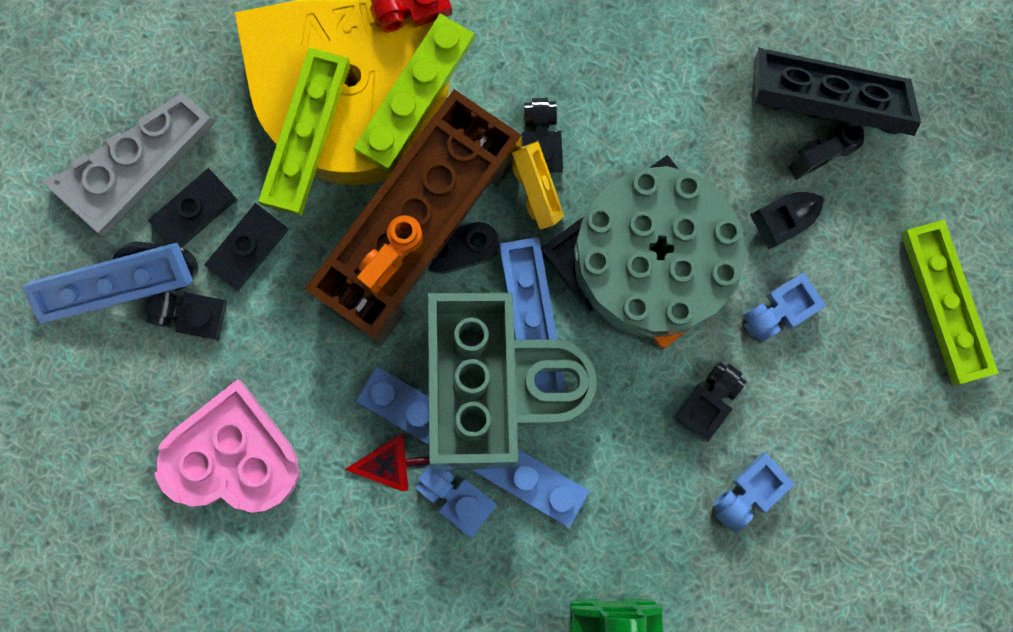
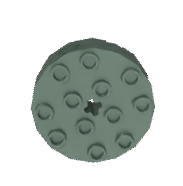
M669 166L635 169L606 184L586 209L573 250L577 283L592 307L603 315V318L615 328L646 338L680 335L718 313L738 288L746 258L742 223L726 196L701 176ZM654 246L659 247L661 253H665L662 260H658L656 252L651 251Z

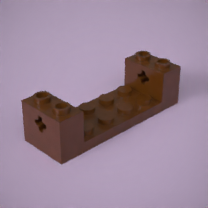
M454 89L304 289L318 302L382 346L405 314L401 304L489 184L492 182L499 186L512 168V161L514 160L512 152L521 148L522 135ZM403 215L411 216L421 226L423 232L422 243L417 250L408 253L402 259L403 264L375 296L358 280L357 276L361 273L358 269L359 265L370 251L376 249L379 252L385 243L387 245L390 244L387 237V228L394 218ZM404 230L399 234L398 238L407 239L411 236L412 231Z

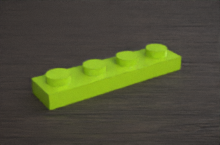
M439 14L354 145L355 153L391 173L474 43V32Z
M308 48L258 200L262 206L302 217L351 65L349 58Z
M945 219L902 232L901 236L953 386L999 374Z

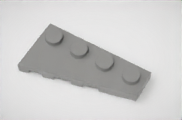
M180 93L138 120L139 124L123 134L118 132L106 140L107 144L92 154H83L70 162L72 166L57 176L51 174L41 180V182L94 231L104 237L215 124L211 117L184 93Z

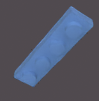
M539 237L499 243L507 293H513L515 340H557ZM541 372L535 376V385L541 392L567 393L563 372Z
M173 243L30 281L22 289L39 324L185 287L193 279L178 243Z

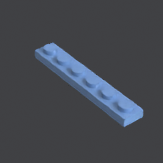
M376 367L356 402L429 445V396L383 369ZM519 449L518 464L514 469L472 470L569 528L590 492Z

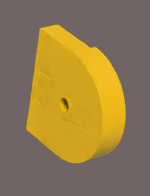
M294 0L235 12L253 108L258 120L275 146L277 145L308 48L347 57L351 65L315 177L327 182L344 185H364L386 180L391 173L355 153L353 147L434 22L415 28L411 17L408 16L405 17V24L402 28L394 32H383L382 28L376 26L371 14V0ZM450 80L394 168L451 94ZM357 81L355 86L349 87V83Z

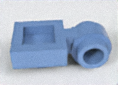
M803 272L766 295L773 307L767 309L765 304L761 303L743 315L746 320L744 326L751 337H757L761 343L781 331L777 324L780 321H783L786 327L791 329L826 307V305Z
M761 453L733 480L742 492L734 494L731 490H727L712 504V507L716 510L714 515L725 528L731 527L735 532L739 531L754 516L749 511L752 508V504L760 512L766 513L795 484L767 453Z
M427 466L417 478L420 482L415 488L433 503L439 497L447 499L439 513L472 538L497 504L466 479L455 490L451 484L455 476L450 471H429V466Z

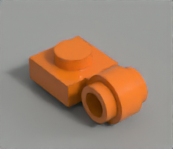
M403 215L394 218L387 228V237L390 244L387 245L385 243L379 252L376 249L370 251L359 265L358 269L361 273L357 276L358 280L375 296L403 264L402 259L408 253L417 250L422 243L423 232L421 226L411 216ZM402 231H412L411 236L407 239L398 238Z

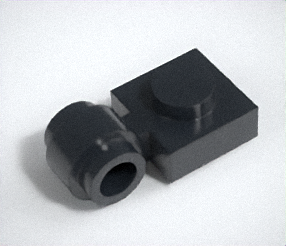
M548 97L532 98V102H524L525 126H533L535 132H522V147L538 141L549 173L563 172L561 131H547L549 125H557L556 101H548Z
M841 122L830 131L826 142L821 143L819 139H815L801 147L797 151L800 157L788 167L794 178L798 180L839 156L853 154L864 143V130L862 126H850Z
M168 292L146 297L143 314L146 315V323L170 327L171 320L176 321L178 319L175 332L219 341L227 306L226 300L184 292L182 305L180 306L176 303L177 295Z
M719 362L705 380L711 385V391H708L700 384L696 385L673 418L703 441L709 442L733 410L722 401V398L728 397L730 400H734L747 383L741 377L743 373L730 363L724 365L722 362Z

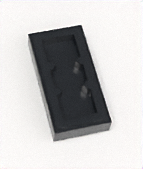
M207 168L149 218L148 221L168 244L178 243L179 247H183L231 206L237 198Z
M255 203L204 265L239 291L289 229Z

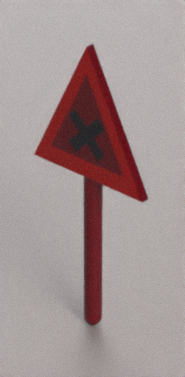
M404 433L344 470L403 492L409 490L407 467L429 465V457L406 459Z

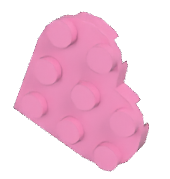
M238 379L167 435L159 445L158 449L161 450L157 457V471H155V478L161 491L176 503H183L194 507L211 505L223 499L233 508L250 513L269 511L284 503L294 491L296 483L300 478L298 457L291 443L245 384Z

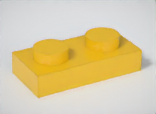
M537 141L512 152L514 157L512 168L516 179L520 183L523 182L527 193L526 207L528 213L533 220L537 221L538 227L541 230L554 226L565 215L540 144Z

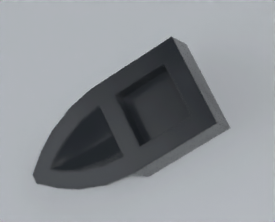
M795 192L751 213L750 216L769 250L807 230L820 215L824 199L822 196L814 193Z

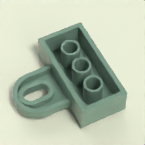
M428 293L429 471L514 469L518 464L517 426L565 424L578 418L589 407L597 388V376L591 360L579 347L566 341L514 340L513 293ZM541 372H570L576 377L578 387L574 392L544 393L538 390L534 379Z

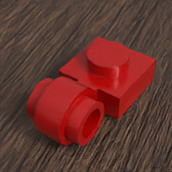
M371 0L372 5L370 7L376 26L382 28V31L386 33L402 28L405 24V17L408 16L411 17L414 27L417 28L436 21L439 14L446 17L452 15V6L449 0Z

